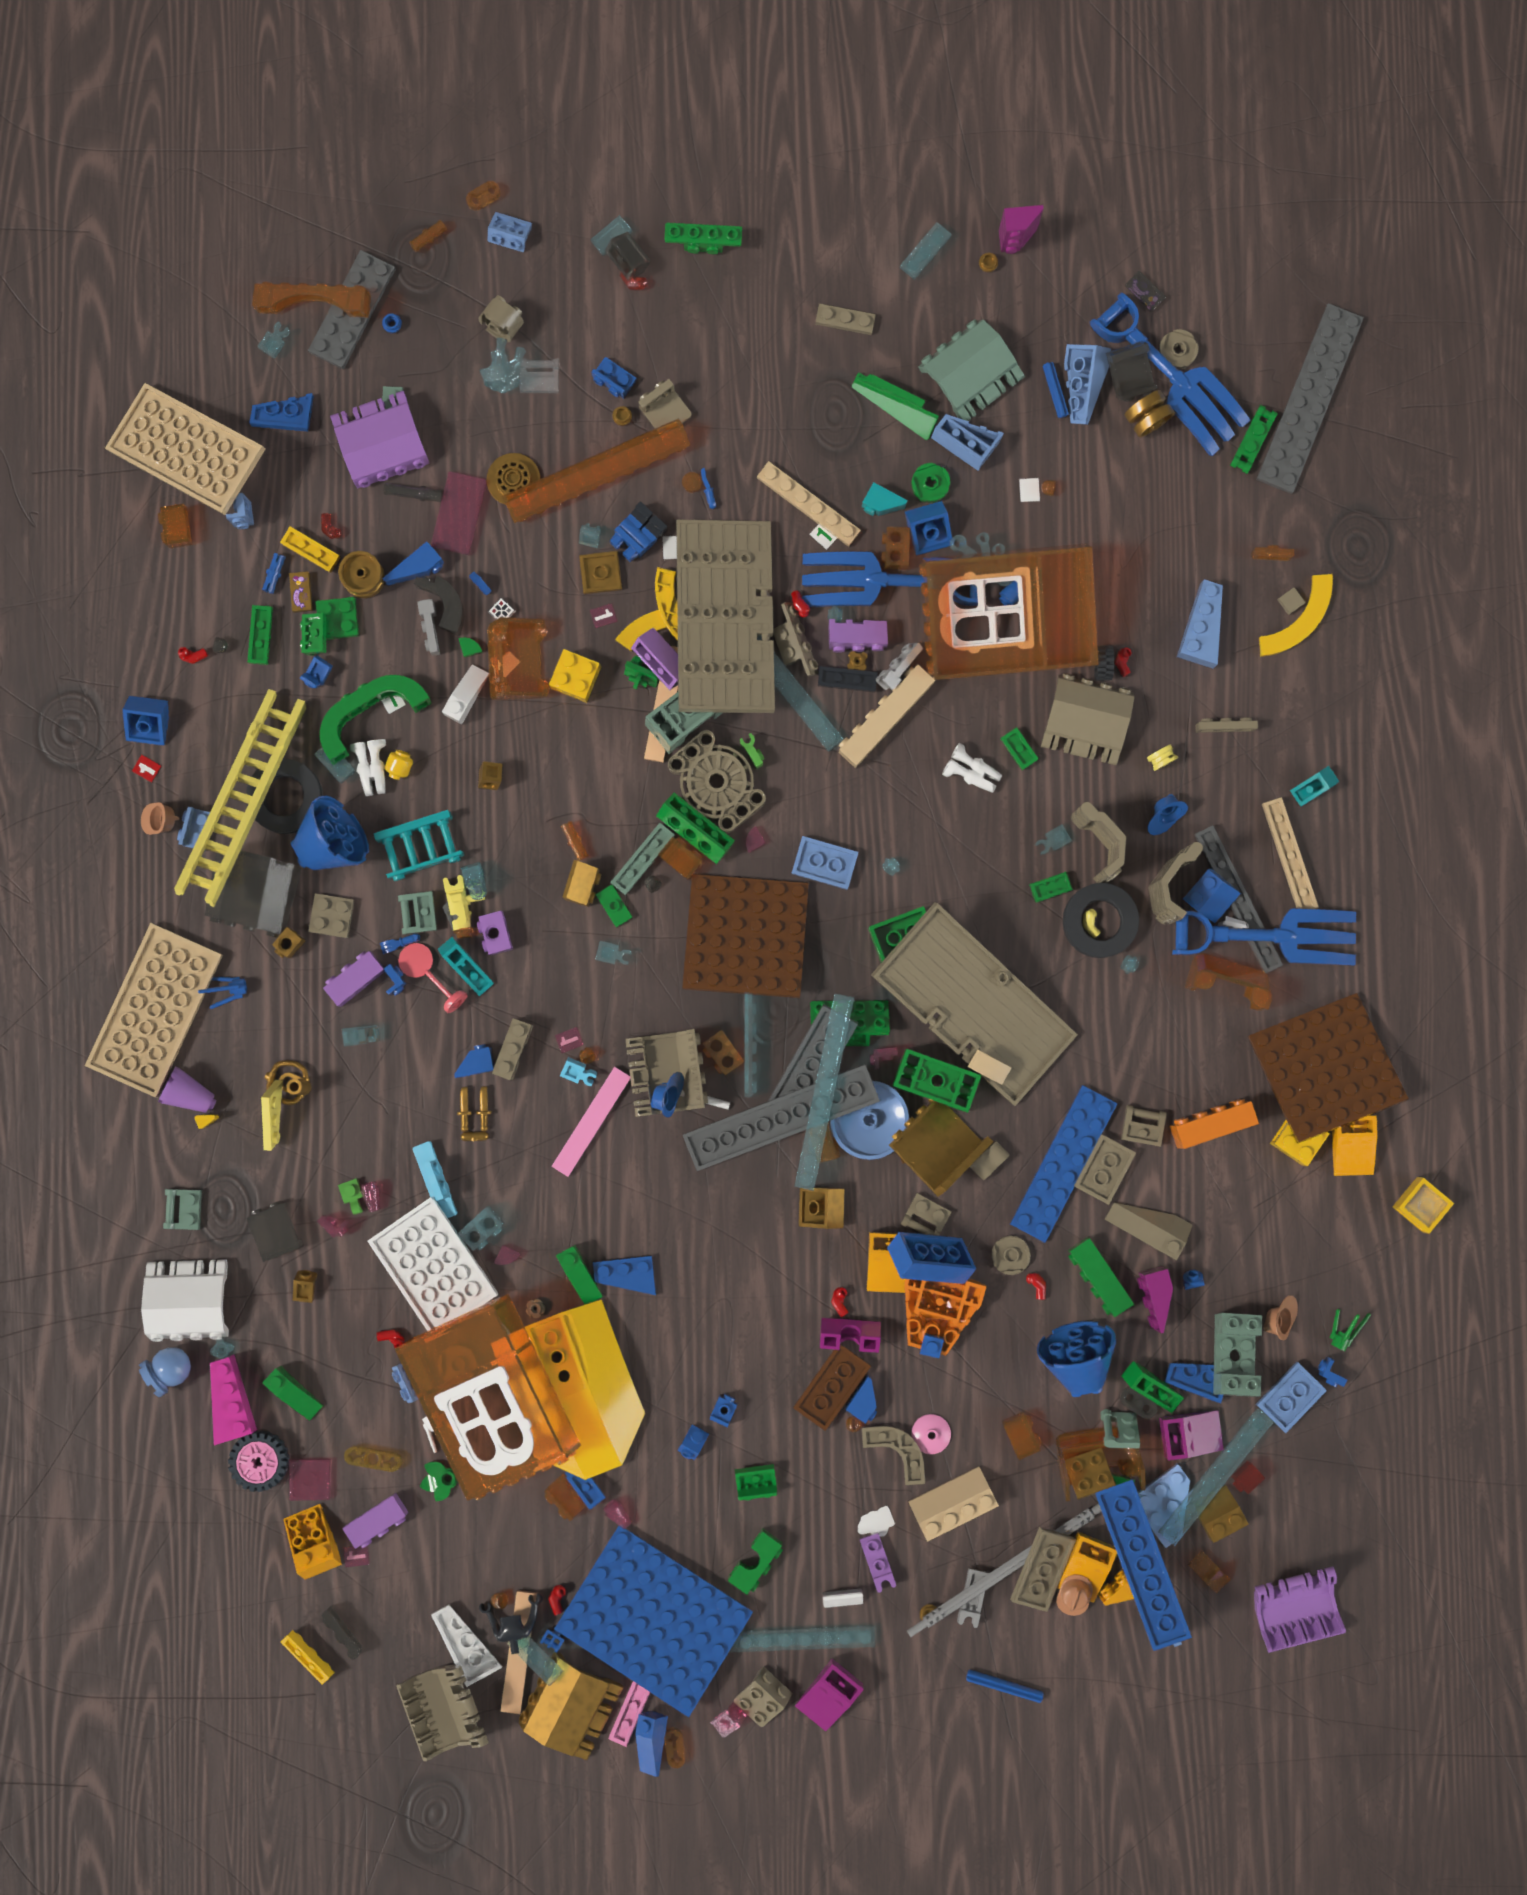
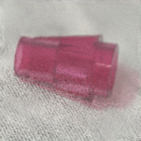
M377 1182L362 1184L360 1192L369 1212L380 1210V1187L377 1186Z
M613 1499L603 1509L605 1516L623 1529L627 1528L632 1522L620 1501L617 1502Z

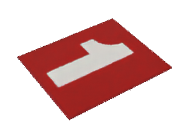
M141 755L132 772L152 783L161 765Z

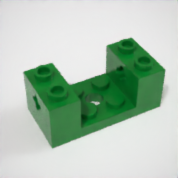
M905 1049L892 1086L968 1113L981 1075ZM940 1075L942 1077L943 1083L941 1086L936 1087L932 1084L933 1076Z

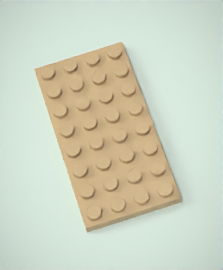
M146 383L141 388L105 447L109 452L224 515L228 512L265 451L262 445Z
M150 923L85 1066L158 1098L205 996V993L199 994L198 990L209 987L223 955Z

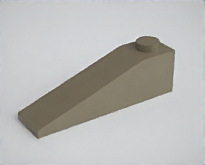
M1115 1202L1105 1217L1106 1221L1174 1260L1178 1259L1185 1247L1192 1228V1224L1176 1215Z

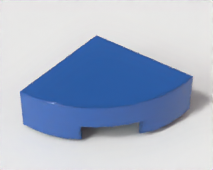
M475 572L469 575V578L484 594L488 595L491 592V589Z

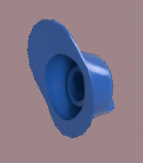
M1173 794L1160 799L1154 806V816L1147 826L1148 832L1152 835L1166 832L1178 819L1186 814L1188 805L1185 802L1178 801Z
M681 1072L674 1073L667 1083L656 1086L653 1092L651 1107L661 1110L667 1118L671 1117L674 1113L684 1086V1076Z

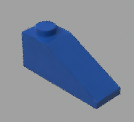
M425 542L382 579L389 586L429 576L432 573L436 574L443 568L444 561L431 545Z
M648 1711L638 1715L635 1735L641 1772L658 1777L668 1716L655 1711Z

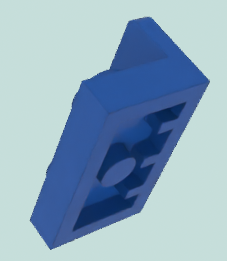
M607 357L602 360L596 370L593 369L591 372L593 381L601 387L603 385L606 386L613 396H620L623 399L637 381L636 377Z

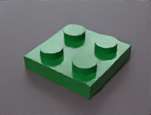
M355 597L316 601L317 613L327 614L326 640L359 636Z

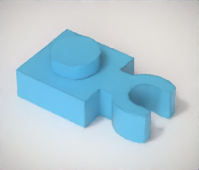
M568 1057L560 1076L577 1084L581 1079L586 1085L592 1086L594 1080L588 1077L596 1078L597 1072L592 1069L585 1070L586 1064Z

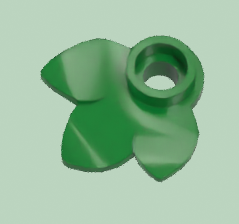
M440 1462L425 1464L428 1475L422 1480L420 1488L434 1492L435 1501L446 1499L450 1494L451 1488L458 1482L457 1472L452 1468H445ZM451 1475L452 1481H447L445 1476Z

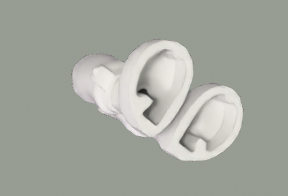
M385 739L367 741L371 765L367 761L366 742L350 744V750L357 755L359 760L357 772L360 775L365 795H373L372 781H375L377 793L384 794L385 765L379 758V752L381 748L386 746Z
M959 743L953 751L951 758L969 765L972 770L962 767L951 759L945 766L942 775L945 777H950L952 774L961 775L968 784H973L993 793L996 785L985 780L984 777L986 775L991 779L1000 781L1002 775L986 764L982 758L973 759L965 751V746Z

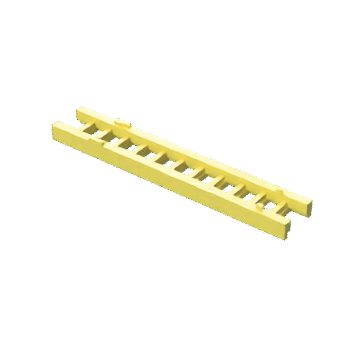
M268 689L174 888L176 895H183L188 884L191 883L209 889L205 901L210 906H215L306 710L305 701L297 699L291 714L272 709L277 694L276 691ZM267 716L287 722L283 731L264 725ZM259 733L279 738L276 746L256 741ZM252 748L271 754L268 763L250 758L249 754ZM244 765L263 770L261 779L241 774ZM239 781L256 787L253 796L233 790L236 782ZM229 797L248 803L246 811L242 812L225 806ZM224 815L239 820L240 824L237 830L218 824L220 816ZM213 832L233 838L229 846L209 839ZM205 849L225 855L221 863L201 856ZM199 866L216 872L213 881L194 875L196 867Z

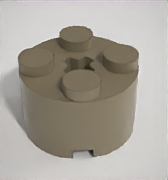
M499 295L490 301L478 318L481 325L483 323L486 324V331L503 342L505 339H507V342H510L524 323L521 317L522 311L516 306L511 307Z

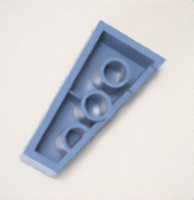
M1205 579L1199 585L1177 657L1212 669L1218 665L1223 585Z

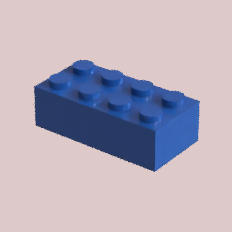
M898 1232L887 1247L901 1279L965 1284L976 1270L962 1238Z

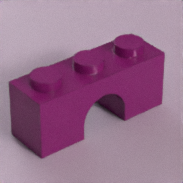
M821 1318V1349L839 1350L841 1342L852 1340L859 1345V1351L879 1353L881 1322Z

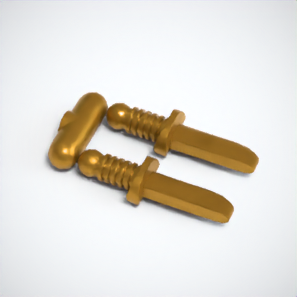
M483 1086L480 1089V1111H476L477 1115H481L480 1129L483 1132H467L469 1129L467 1115H472V1111H468V1087L461 1088L460 1111L457 1112V1115H461V1131L464 1132L461 1134V1140L485 1141L489 1138L486 1131L488 1130L487 1118L491 1111H488L487 1086Z

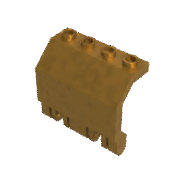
M554 1652L552 1657H549L543 1675H540L534 1693H531L525 1711H522L520 1714L519 1725L523 1732L542 1745L570 1756L588 1760L592 1752L590 1749H593L595 1744L590 1740L584 1739L587 1734L599 1738L600 1732L610 1716L609 1713L613 1710L610 1705L602 1701L604 1698L617 1701L619 1698L617 1695L621 1694L624 1686L611 1679H602L581 1671L568 1663L561 1653Z

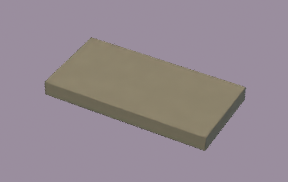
M1039 1527L1010 1598L1013 1603L1048 1612L1075 1545V1537Z

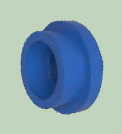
M391 313L383 318L382 325L385 331L396 333L400 330L402 322L398 315ZM392 321L396 322L393 327L389 326V323Z

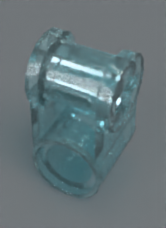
M480 861L461 867L465 885L469 890L471 898L474 900L483 899L487 894Z

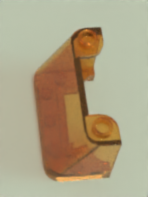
M500 617L489 624L488 658L490 696L492 700L534 699L548 696L549 683L545 679H541L540 641L547 635L544 619Z
M1201 953L1194 957L1184 987L1185 989L1195 991L1196 988L1209 989L1213 986L1215 979L1218 978L1246 987L1243 996L1250 1001V1009L1256 1011L1269 1010L1272 993L1269 977L1263 971L1206 953Z

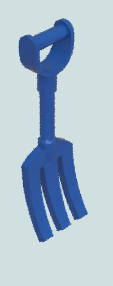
M1120 293L1117 296L1118 300L1097 320L1092 319L1090 321L1092 329L1107 342L1120 343L1127 340L1169 378L1172 387L1167 397V404L1172 407L1175 415L1195 436L1208 455L1213 456L1220 448L1182 398L1184 397L1201 413L1224 441H1229L1235 434L1215 405L1197 385L1198 383L1223 406L1239 427L1246 425L1250 421L1249 417L1228 390L1206 367L1194 368L1185 373L1174 367L1137 328L1139 319L1138 308L1128 296ZM1125 309L1131 314L1133 324L1126 331L1117 333L1106 328Z
M872 552L803 554L802 564L805 566L865 567V570L802 575V586L864 588V591L815 594L802 596V599L809 607L871 606L876 600L881 587L906 586L941 589L947 581L953 578L954 573L959 569L970 568V571L975 573V575L982 574V567H985V561H961L953 567L949 574L908 575L882 572L880 564ZM970 584V598L961 596L955 590L953 600L961 605L978 606L977 586Z
M1290 909L1283 917L1280 927L1274 929L1212 926L1207 917L1194 911H1186L1187 913L1183 919L1176 921V950H1172V955L1198 954L1205 950L1211 942H1228V940L1272 941L1279 943L1282 954L1289 963L1356 965V955L1297 949V944H1356V933L1298 928V923H1355L1356 912ZM1188 916L1200 920L1206 929L1205 942L1196 950H1188Z

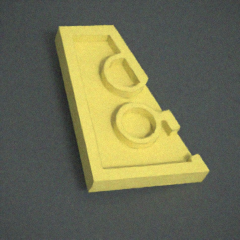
M275 1080L261 1097L264 1150L272 1151L280 1141L279 1125L283 1081Z

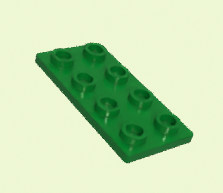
M887 1000L810 1002L811 1025L823 1004L858 1022L846 1046H869L870 1035L890 1034Z

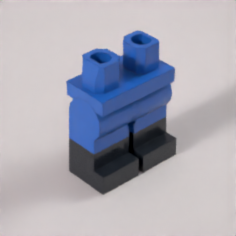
M640 501L629 516L614 529L615 534L611 538L610 544L618 550L625 543L628 548L623 552V556L631 562L637 556L641 558L645 552L668 532L667 525L656 515L653 516V512Z

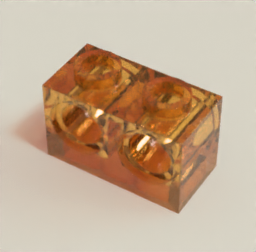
M887 527L886 533H882V544H885V552L881 554V563H885V569L908 570L910 527ZM898 535L901 541L894 543L891 540V536ZM892 554L899 555L900 560L898 562H893L890 559V556Z
M722 1030L703 1043L705 1047L702 1050L708 1058L713 1057L716 1062L714 1067L719 1074L724 1073L727 1075L744 1063V1060ZM715 1040L722 1043L721 1050L717 1052L711 1049V1043ZM726 1056L732 1057L734 1061L733 1065L729 1068L724 1067L722 1064V1060Z

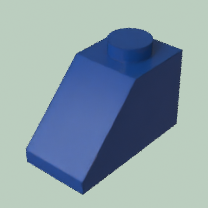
M486 1044L474 1046L475 1050L469 1051L455 1072V1078L493 1071L495 1063L492 1048L486 1047Z
M869 1375L866 1376L845 1407L846 1411L865 1424L868 1420L872 1421L877 1414L872 1379Z

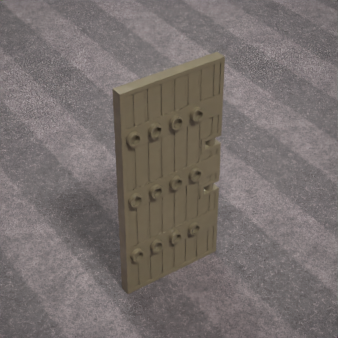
M677 520L679 712L774 713L773 641L769 640V637L773 636L772 596H768V593L772 592L771 521ZM757 636H762V640H757Z
M936 902L871 974L873 978L924 1024L928 1022L930 1024L929 1029L958 1055L962 1053V1059L968 1065L978 1049L1010 1066L1011 1070L1002 1085L980 1073L978 1074L1014 1106L1019 1103L1078 1035ZM935 1013L939 1015L937 1019L933 1017ZM969 1043L972 1045L970 1049L966 1047Z

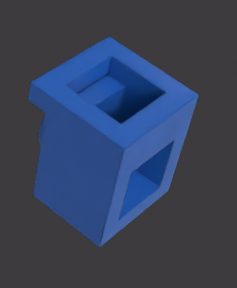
M724 1394V1397L719 1395L710 1415V1420L728 1427L737 1407V1402H734L735 1398ZM722 1407H727L728 1412L722 1413L720 1409Z

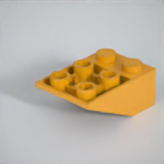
M1367 1116L1332 1130L1334 1176L1374 1175L1377 1145L1376 1116Z
M869 1232L867 1291L905 1293V1279L900 1278L887 1249L898 1233Z
M321 1504L283 1519L296 1573L306 1580L342 1565L337 1544Z
M1077 1531L1075 1545L1057 1588L1060 1589L1062 1582L1068 1576L1074 1574L1082 1575L1092 1584L1093 1592L1090 1602L1094 1603L1112 1568L1117 1551L1115 1546Z
M1124 1570L1115 1575V1580L1112 1583H1107L1101 1587L1098 1596L1105 1606L1134 1599Z

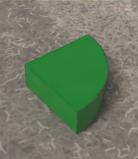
M458 638L464 658L483 653L476 641L470 638Z

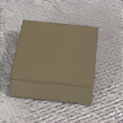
M1292 588L1277 599L1288 615L1305 604V601L1295 588Z

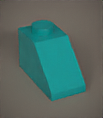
M873 482L862 502V508L869 515L881 516L905 509L908 500Z
M1327 766L1290 790V792L1301 807L1340 781L1330 766Z

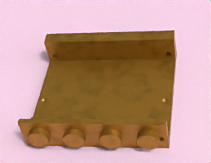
M928 1099L929 1104L921 1106L916 1111L918 1116L915 1119L911 1117L904 1123L906 1128L903 1131L899 1129L892 1136L894 1140L889 1146L939 1197L952 1186L993 1141L988 1136L981 1141L949 1106Z

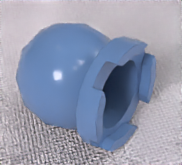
M177 1347L160 1350L153 1357L152 1363L145 1360L139 1364L141 1367L139 1372L147 1386L152 1385L156 1390L154 1394L157 1397H162L168 1393L167 1386L173 1387L183 1383L189 1376L191 1369L189 1357L183 1350Z

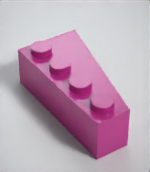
M233 1354L211 1362L214 1445L252 1434L257 1428L235 1355Z

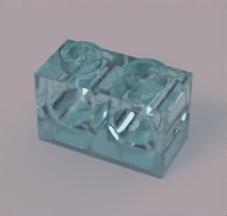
M487 1206L457 1234L473 1251L477 1248L482 1250L489 1243L487 1239L491 1235L496 1237L503 1230L501 1226L504 1222L490 1206ZM487 1218H492L495 1222L494 1227L491 1229L485 1225ZM472 1231H477L480 1234L478 1242L471 1240L470 1235Z

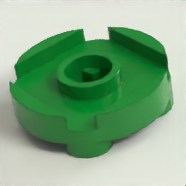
M926 463L919 466L913 474L911 481L912 491L921 502L928 503L943 499L948 493L950 486L948 472L935 463ZM928 478H931L932 481H936L933 487L927 486L925 484L928 482Z

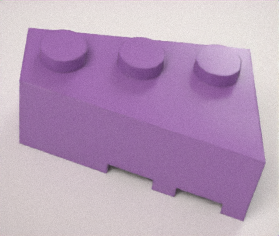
M829 619V650L845 652V649H853L854 652H862L867 648H872V651H883L884 648H887V621L864 620L863 622H853V620H846V623H835V619Z

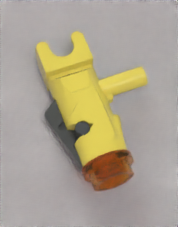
M458 875V883L455 886L450 885L447 878H443L448 901L443 906V910L454 930L453 933L456 935V938L462 939L471 937V932L473 931L471 927L472 913L469 911L468 905L471 904L470 902L485 900L484 892L466 895L463 875Z

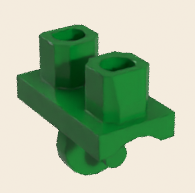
M634 656L631 661L626 662L624 675L629 677V681L634 682L633 689L637 690L639 685L645 688L647 685L656 688L659 678L650 668L642 667L643 661L640 657Z

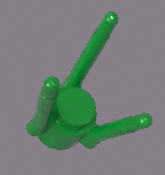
M1337 1309L1332 1333L1329 1337L1333 1339L1331 1345L1346 1351L1347 1347H1350L1353 1339L1370 1318V1313L1363 1318L1352 1334L1351 1332L1360 1317L1359 1314L1355 1316L1346 1333L1339 1331L1336 1334L1340 1309Z

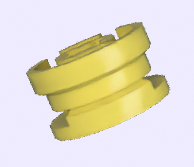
M1171 744L1147 757L1148 761L1152 762L1154 771L1178 759V756L1172 751L1173 747Z

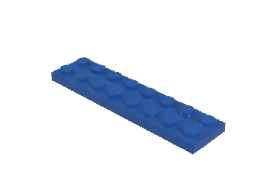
M1083 1085L1081 1086L1010 1225L1044 1243L1046 1242L1117 1103Z
M1130 1480L1096 1492L1098 1503L1153 1651L1192 1638L1134 1481Z

